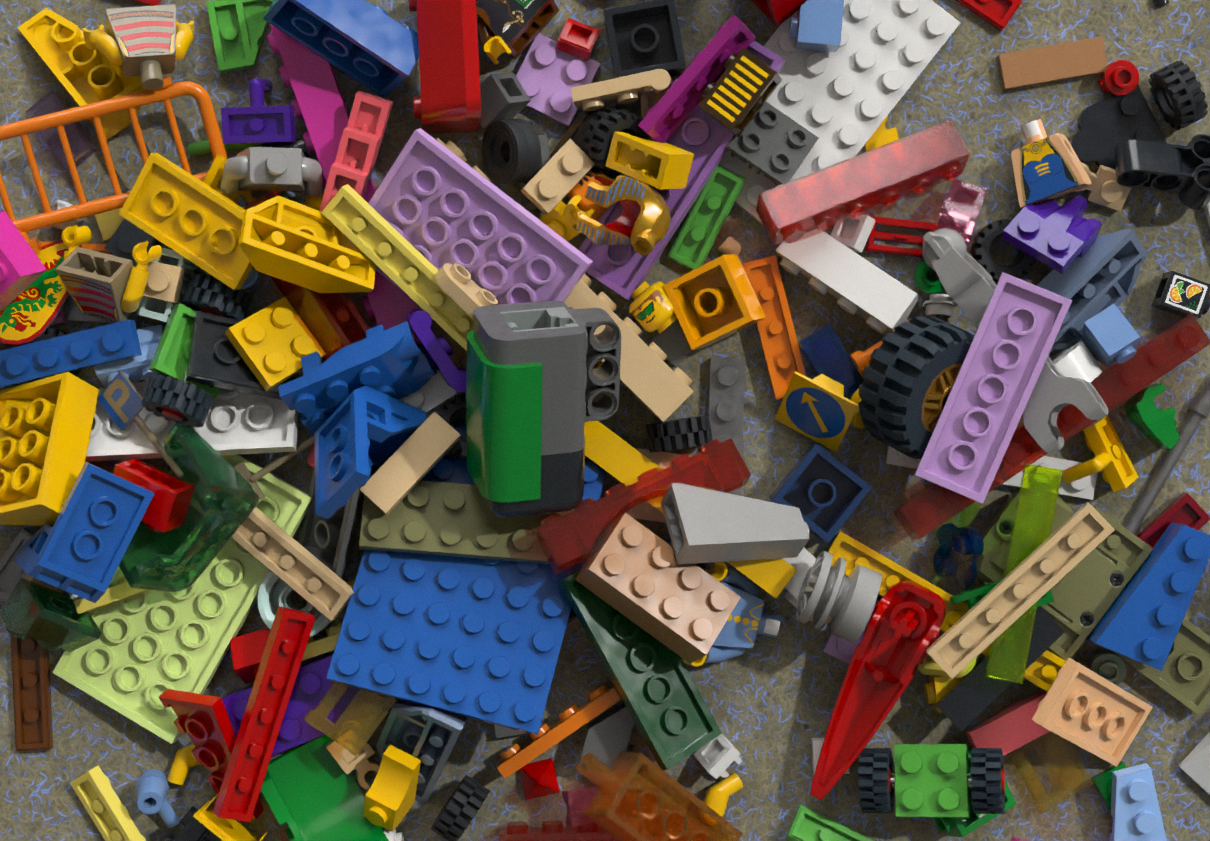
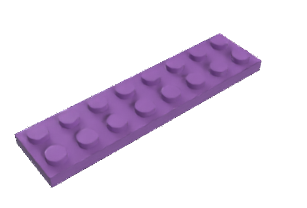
M753 41L747 47L749 52L777 73L785 63L782 57L756 41ZM699 104L665 142L695 154L686 188L660 190L648 185L663 197L670 209V227L665 237L655 244L654 249L649 255L638 254L631 245L611 244L599 246L594 244L588 237H586L578 249L593 261L586 273L629 301L632 299L633 291L642 284L729 150L726 147L735 136L706 114ZM620 202L614 203L597 222L606 225L619 218L623 211Z

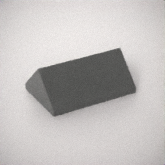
M314 465L308 494L312 499L303 519L299 544L342 579L351 561L364 502V494L360 491L361 487H359L349 497L345 506L339 508L329 519L316 515Z

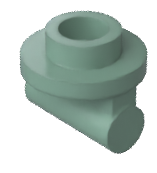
M1095 650L1088 658V661L1091 663L1090 670L1118 686L1125 679L1126 665L1117 654L1111 652L1100 653Z

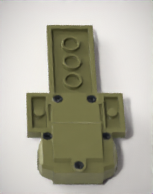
M1031 486L1021 493L1012 491L971 546L975 550L971 568L976 578L985 585L1004 579L1074 514L1065 501L1045 487ZM1096 506L1093 507L1115 530L1051 588L1055 602L1040 606L1065 631L1049 649L1066 661L1068 658H1072L1153 550L1152 547ZM1033 609L1027 610L1014 623L1018 625ZM1185 617L1162 671L1110 650L1198 716L1210 702V636Z

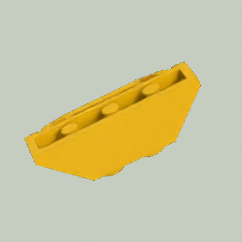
M276 196L244 212L239 246L256 271L318 293L371 292L374 289L376 264L327 219L321 211L284 197Z

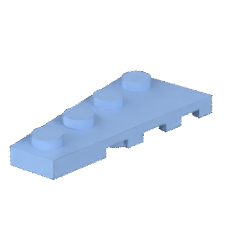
M1147 763L1112 772L1111 816L1113 817L1109 841H1167L1152 770Z

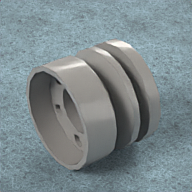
M822 550L813 566L809 568L798 596L799 603L796 620L806 624L814 612L812 626L820 629L827 618L831 616V634L855 643L864 631L873 611L880 590L882 574L857 564L850 575L846 577L844 576L846 559L839 557L831 568L833 554Z

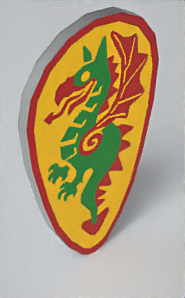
M63 240L41 247L40 254L36 255L47 270L0 312V341L2 343L21 345L34 341L45 332L65 303L69 292L63 286L62 280L56 271V268L63 262L64 251H68L69 247Z

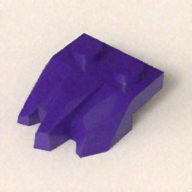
M1076 196L1062 207L1054 199H1049L1023 207L1003 230L1002 239L1063 274L1077 256L1082 258L1094 244L1102 222L1094 218H1082L1087 208L1086 198Z

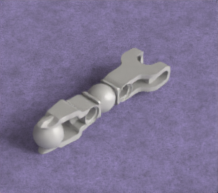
M941 228L933 232H927L923 236L922 247L925 263L932 270L936 271L947 294L954 299L967 318L978 329L996 288L992 276L967 252L964 238L956 230ZM1049 356L1024 409L1023 423L1038 445L1045 452L1054 455L1064 446V438L1057 426V417L1063 407L1073 404L1091 420H1102L1108 415L1109 410L1090 382L1080 378L1065 377Z

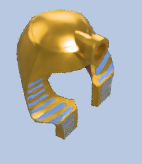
M604 174L596 175L594 179L600 181L604 186L591 181L587 187L585 198L606 208H609L616 202H620L623 208L622 214L614 222L606 225L581 214L576 230L585 234L596 245H631L638 254L649 255L654 249L655 244L665 237L670 227V209L663 197L652 187L626 176L620 175L615 179Z

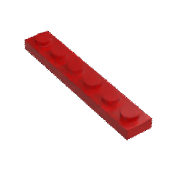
M278 606L213 813L218 818L251 822L314 624L315 616L310 613Z

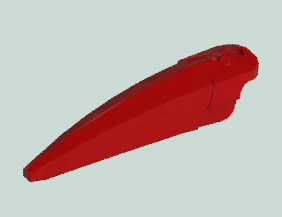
M900 581L894 584L876 604L864 631L863 640L855 648L833 709L813 777L810 795L822 800L877 732L912 680L918 665L923 664L928 655L926 650L937 640L946 616V605L940 595L913 581Z

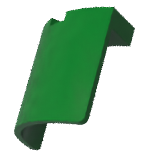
M329 733L305 742L269 762L261 792L280 826L288 824L289 828L284 831L289 841H388L382 828L372 824L363 816L365 797L351 772L346 774L324 746L332 739Z

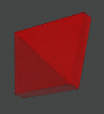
M553 758L531 762L519 769L526 800L560 792Z

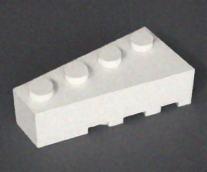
M801 216L776 249L779 258L782 259L779 263L780 266L795 276L799 272L809 279L808 284L813 289L823 295L828 292L838 300L836 303L853 315L857 313L866 320L867 325L880 334L894 333L896 326L913 318L920 309L917 293Z

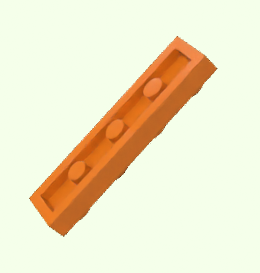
M776 255L743 263L742 266L766 316L765 319L755 324L774 398L778 400L784 398L795 371L806 376L779 266Z
M604 683L600 684L587 694L589 698L587 702L579 707L573 703L558 714L560 718L558 722L550 727L546 723L540 725L538 736L529 734L531 740L521 747L518 743H514L501 752L502 760L498 762L497 769L504 779L620 701L622 698L614 683L609 687H606Z

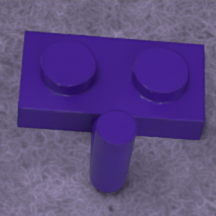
M253 78L249 82L250 107L221 108L223 144L296 141L294 106H264V93L270 92L273 84L269 79Z

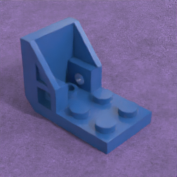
M363 386L354 390L315 432V514L329 519L339 508L344 507L349 497L359 487L367 483L371 469L383 465L426 420V412L369 386Z
M85 461L54 525L51 526L45 523L20 548L14 562L27 575L96 603L106 592L155 493Z

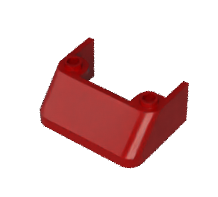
M409 0V12H416L420 69V97H413L414 119H421V129L428 134L478 132L481 119L476 0Z

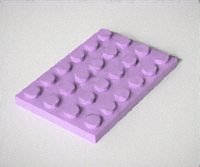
M421 128L414 131L368 203L438 270L445 263L453 265L458 263L465 267L471 274V279L481 289H487L497 298V305L538 301L565 302L593 262ZM376 265V271H378L381 275H383L390 282H392L399 289H401Z

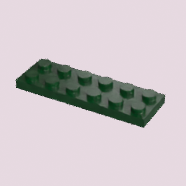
M581 567L559 580L558 583L661 771L668 770L722 734L681 657L577 582L575 578L581 571Z

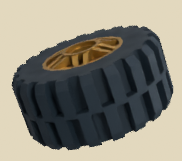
M921 316L910 319L909 322H903L896 326L894 333H888L881 340L883 343L879 349L875 348L871 354L872 360L869 366H865L862 374L864 377L863 384L859 385L858 394L861 398V401L858 402L859 412L862 416V422L871 436L913 459H921L975 335L933 316Z

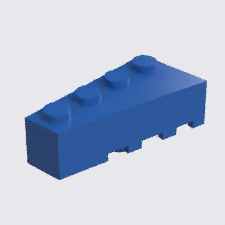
M1171 522L1154 545L1145 562L1135 575L1132 576L1115 602L1111 604L1103 618L1086 639L1162 671L1210 557V535L1184 524Z

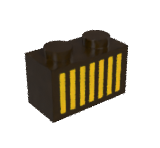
M744 47L738 54L735 52L727 59L723 66V71L725 72L716 83L711 82L705 88L701 95V100L703 101L699 104L706 114L737 137L742 134L782 81L774 69Z

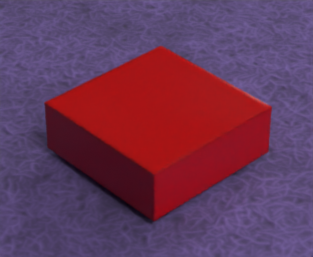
M568 18L557 40L555 49L588 61L601 30Z

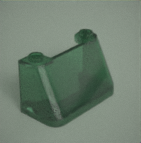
M175 424L164 438L162 447L168 456L174 458L173 460L183 471L184 475L181 478L177 477L169 465L164 472L195 486L183 525L160 533L150 530L146 523L140 522L119 564L131 588L179 592L190 587L196 582L259 502V496L251 483L191 427Z

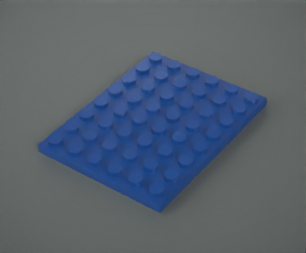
M455 421L453 428L461 435L460 440L467 441L466 423ZM446 455L421 479L422 481L476 485L467 470V460L461 459V462L455 461V457L450 456L449 458ZM585 456L584 495L579 507L575 566L364 549L352 589L354 593L351 595L326 679L538 736L571 611V605L558 581L578 570L583 565L607 471Z

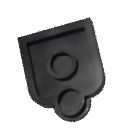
M1139 85L1127 95L1117 96L1113 94L1084 109L1078 118L1079 131L1074 135L1071 146L1080 161L1085 163L1095 162L1098 167L1103 165L1115 170L1114 149L1119 143L1126 140H1143L1167 144Z

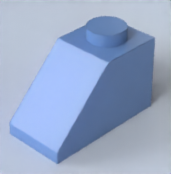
M807 0L801 5L797 17L791 16L789 25V38H795L794 49L836 52L841 42L844 0Z
M1115 303L1085 321L1081 340L1094 358L1106 367L1115 362L1120 365L1130 360L1137 353L1135 349H1137L1140 339L1138 333Z

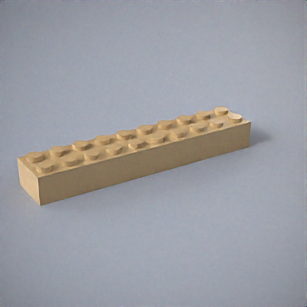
M439 138L436 139L461 160L467 161L464 153L451 140L444 144ZM476 165L473 167L474 170L490 181ZM584 274L564 303L573 309L601 308L610 315L621 330L620 382L660 422H664L694 392L689 387L693 381L679 367L673 371L664 362L668 356L653 341L647 345L639 337L642 330L628 316L622 321L614 313L617 305L603 291L596 295L589 288L592 284L590 278ZM606 325L599 326L595 330L594 335L601 333Z

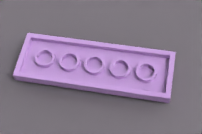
M1002 272L915 472L916 476L983 504L1072 303L1071 299Z

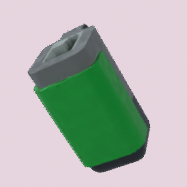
M538 301L481 306L473 311V331L467 334V470L488 508L498 517L512 518L566 512L575 509L582 502L585 464L584 423L610 418L615 414L619 405L621 330L605 310L601 308L573 309L562 301ZM606 325L601 333L594 335L595 330L599 326ZM605 359L600 367L593 369L596 362ZM603 393L601 399H599L596 402H592L594 397H596L598 394Z

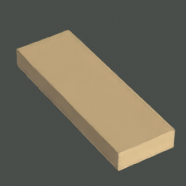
M434 411L376 471L367 483L360 488V491L383 513L388 515L457 443L461 435Z

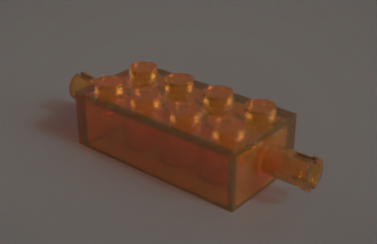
M620 752L611 768L598 760L592 753H587L580 760L586 766L577 765V772L599 787L584 813L620 841H739L743 834L642 753Z

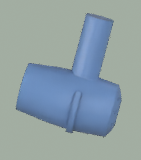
M146 770L137 781L135 788L138 809L146 814L158 812L167 828H172L180 822V819L166 798L167 790H169L167 777L161 770Z

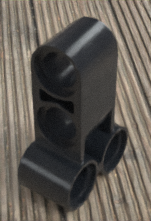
M1198 134L1191 139L1187 146L1143 140H1126L1115 147L1116 175L1120 185L1178 193L1181 202L1194 210H1200L1210 202V136Z

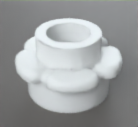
M931 294L929 300L923 303V307H926L925 317L940 315L938 318H953L954 308H957L958 304L952 302L951 297L947 294Z

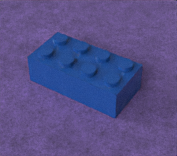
M274 0L263 18L382 98H385L409 76L419 58L417 32L408 26L399 24L389 17L384 9L371 5L365 0Z

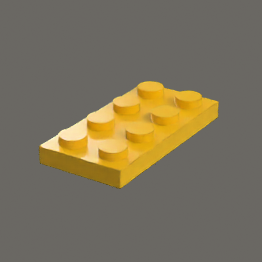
M150 153L119 215L233 290L241 289L253 267L239 246L243 214L246 210L159 153Z

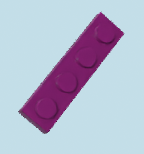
M733 15L727 23L718 29L715 37L694 57L692 63L683 74L672 82L668 91L658 103L647 111L645 118L638 126L656 142L665 143L702 101L701 95L705 88L711 82L716 83L725 72L723 71V66L727 59L735 52L738 54L743 47L747 49L756 36L740 19Z

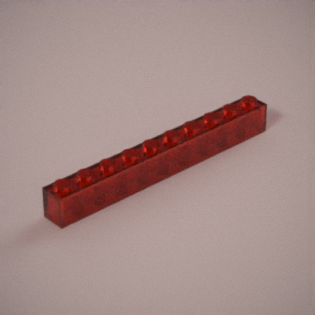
M1191 313L1135 349L1137 353L1127 362L1120 365L1115 362L1105 368L1091 384L1104 400L1110 412L1210 344V339ZM1070 404L1063 407L1059 412L1057 426L1065 442L1096 420L1087 418L1076 406ZM1024 423L1016 428L988 493L1047 454L1027 431ZM934 483L892 512L913 541L921 539L976 501Z

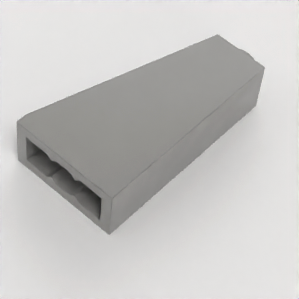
M671 483L661 501L678 564L794 558L799 555L809 540V527L803 520L800 508L681 483Z

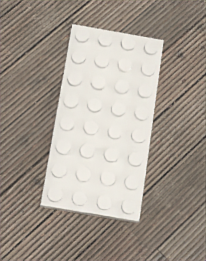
M844 0L841 42L836 52L794 49L795 38H789L791 17L779 26L764 45L765 48L785 60L784 65L778 72L782 81L766 102L819 137V139L785 188L781 185L774 186L775 183L766 178L763 172L758 175L757 168L754 166L751 169L748 168L750 163H745L736 156L732 157L730 150L727 151L719 164L747 178L735 203L782 241L800 216L804 219L808 217L960 24L957 19L933 0ZM796 11L792 16L797 17L798 11Z

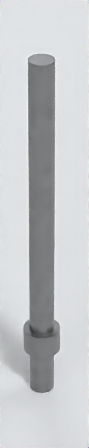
M1210 379L1200 396H1195L1188 408L1190 413L1178 432L1180 439L1172 449L1167 450L1125 521L1123 527L1131 533H1136L1202 419H1207L1210 415Z

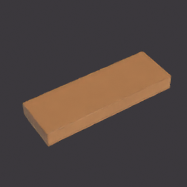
M1103 36L1003 53L997 56L1003 90L1104 73L1108 66Z

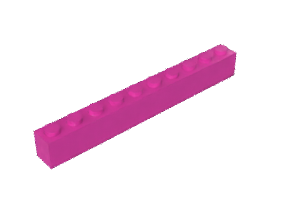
M270 24L272 33L267 34L270 46L274 54L280 53L284 66L279 67L285 86H292L296 99L291 100V103L294 106L297 119H304L308 132L303 133V137L309 152H316L322 168L323 186H325L331 165L336 160L343 130L348 125L350 117L332 64ZM372 175L364 196V200L369 203L377 190ZM375 271L374 289L371 292H366L368 297L363 298V303L369 318L375 317L378 325L382 324L385 330L406 322L408 312L418 309L419 305L378 271ZM413 337L417 347L421 346V344Z

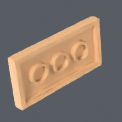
M1068 658L1065 665L1057 673L1056 680L1047 695L1039 703L1037 711L1031 720L1117 767L1153 707L1073 659Z

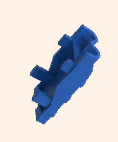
M407 321L385 330L382 324L366 330L367 338L341 348L324 363H321V357L317 351L302 357L301 362L304 376L278 386L280 398L291 411L296 410L300 412L301 423L314 435L346 398L358 388L369 386L398 400L418 391L433 375L437 374V368L431 359L427 358L425 351L422 348H418L415 344L410 325Z

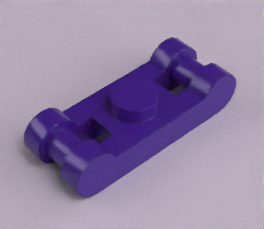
M421 309L410 310L406 316V321L445 382L455 391L465 392L466 371L456 368L449 358L454 352L444 337L441 335L436 338L431 331L432 319L430 315Z

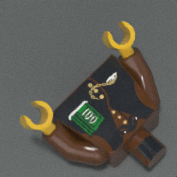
M479 0L476 3V10L479 16L477 19V31L481 47L495 65L499 63L497 60L498 56L504 52H507L516 60L560 10L554 0Z

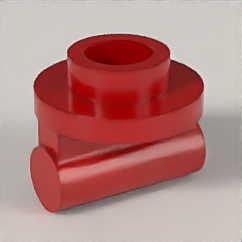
M1117 60L1107 66L1103 78L1097 81V84L1103 93L1109 91L1117 96L1127 95L1137 87L1139 72L1132 62Z

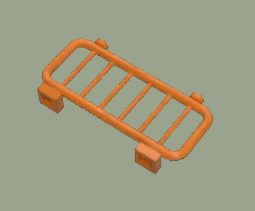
M171 76L163 77L164 85L156 90H143L0 126V141L21 137L44 213L15 220L0 172V197L5 212L34 253L40 254V241L38 235L29 237L27 232L122 208L131 192L122 193L99 116L128 110L143 164L145 165L149 155L135 108L163 101L182 169L191 174L170 101L172 98L189 95L198 104L213 156V162L217 154L227 158L212 100L208 92L201 85L191 81L173 83ZM92 118L115 195L87 202L63 125ZM56 127L80 204L51 211L28 134ZM208 171L193 176L203 182Z

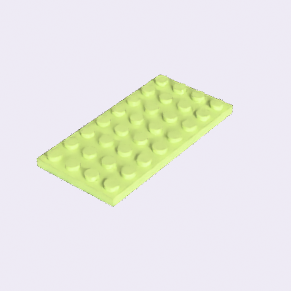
M240 454L195 456L218 476L241 461H244L252 475L263 469ZM175 457L174 461L182 470L188 459L193 457ZM169 467L166 473L174 477H177V475ZM270 472L256 481L265 497L253 505L293 537L306 514L312 498L307 493ZM192 503L189 504L184 524L164 533L150 530L146 523L140 522L108 588L118 585L117 578L137 572L139 577L151 576L155 589L87 612L52 672L171 744L175 743L180 736V732L174 724L178 717L171 706L164 708L158 697L167 689L197 694L205 692L230 648L231 639L236 637L258 599V592L262 581L271 571Z

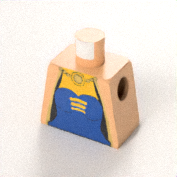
M1041 119L1021 126L1027 145L1011 151L1020 208L1049 199H1056L1092 185L1089 176L1065 135L1056 133L1047 137Z

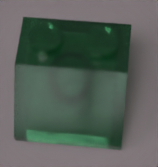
M20 578L0 611V616L6 625V630L11 635L20 639H25L26 636L30 637L49 650L59 648L72 652L98 640L102 634L89 612L77 613L74 600L70 596L24 578Z

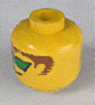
M644 281L632 293L634 301L629 306V312L647 332L657 330L661 333L677 319L673 306L664 290L663 285L665 284L662 281H657L651 286Z

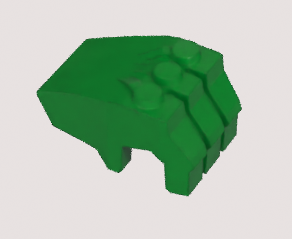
M1163 383L1138 388L1132 400L1125 405L1128 410L1126 411L1128 419L1132 420L1141 432L1158 448L1172 449L1180 439L1175 427L1177 425L1174 417L1176 410L1173 407L1166 410L1164 408L1158 409L1153 404L1154 397L1166 390Z

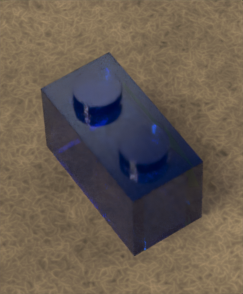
M831 324L824 326L798 342L800 352L814 375L817 377L820 374H824L834 381L843 384L844 397L857 391L859 385L863 384V377L854 365Z

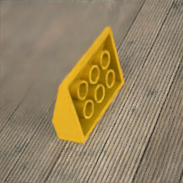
M65 372L0 390V525L43 526L45 523L54 525L85 463L99 389L75 375Z

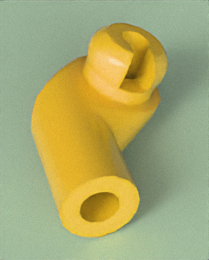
M193 743L178 749L166 779L167 781L183 785L189 768L201 764L196 761L191 752L195 748Z
M736 773L729 775L706 791L702 812L707 820H720L725 813L729 796L743 788V783Z

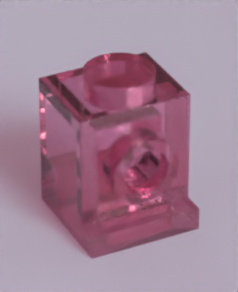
M954 179L941 208L936 230L941 228L956 230L965 241L970 242L973 230L983 209L988 189Z

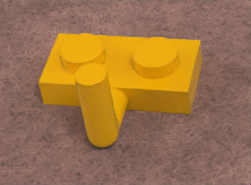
M1108 415L1102 420L1093 421L1083 429L1086 444L1096 457L1062 471V476L1066 483L1074 482L1101 471L1103 479L1110 484L1114 493L1127 488L1139 478Z

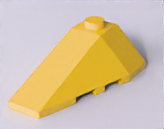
M45 8L18 27L19 31L78 107L147 90L142 87L140 76H123L119 65H113L99 50L87 49L83 31L79 29L78 25L48 8ZM140 107L135 108L136 114H138ZM128 110L99 116L106 141L131 124ZM91 118V119H88V120L91 122V124L94 126V123H93L92 118Z

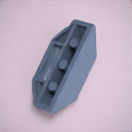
M1127 228L1097 237L1094 244L1082 258L1077 256L1063 274L1053 269L1037 285L1072 300L1050 352L1054 349L1074 346L1081 341L1085 321L1114 303L1118 307L1130 295L1139 274L1140 264L1145 261L1148 254L1133 230Z
M394 703L376 746L381 758L391 744L421 760L415 799L426 804L467 717L415 703Z

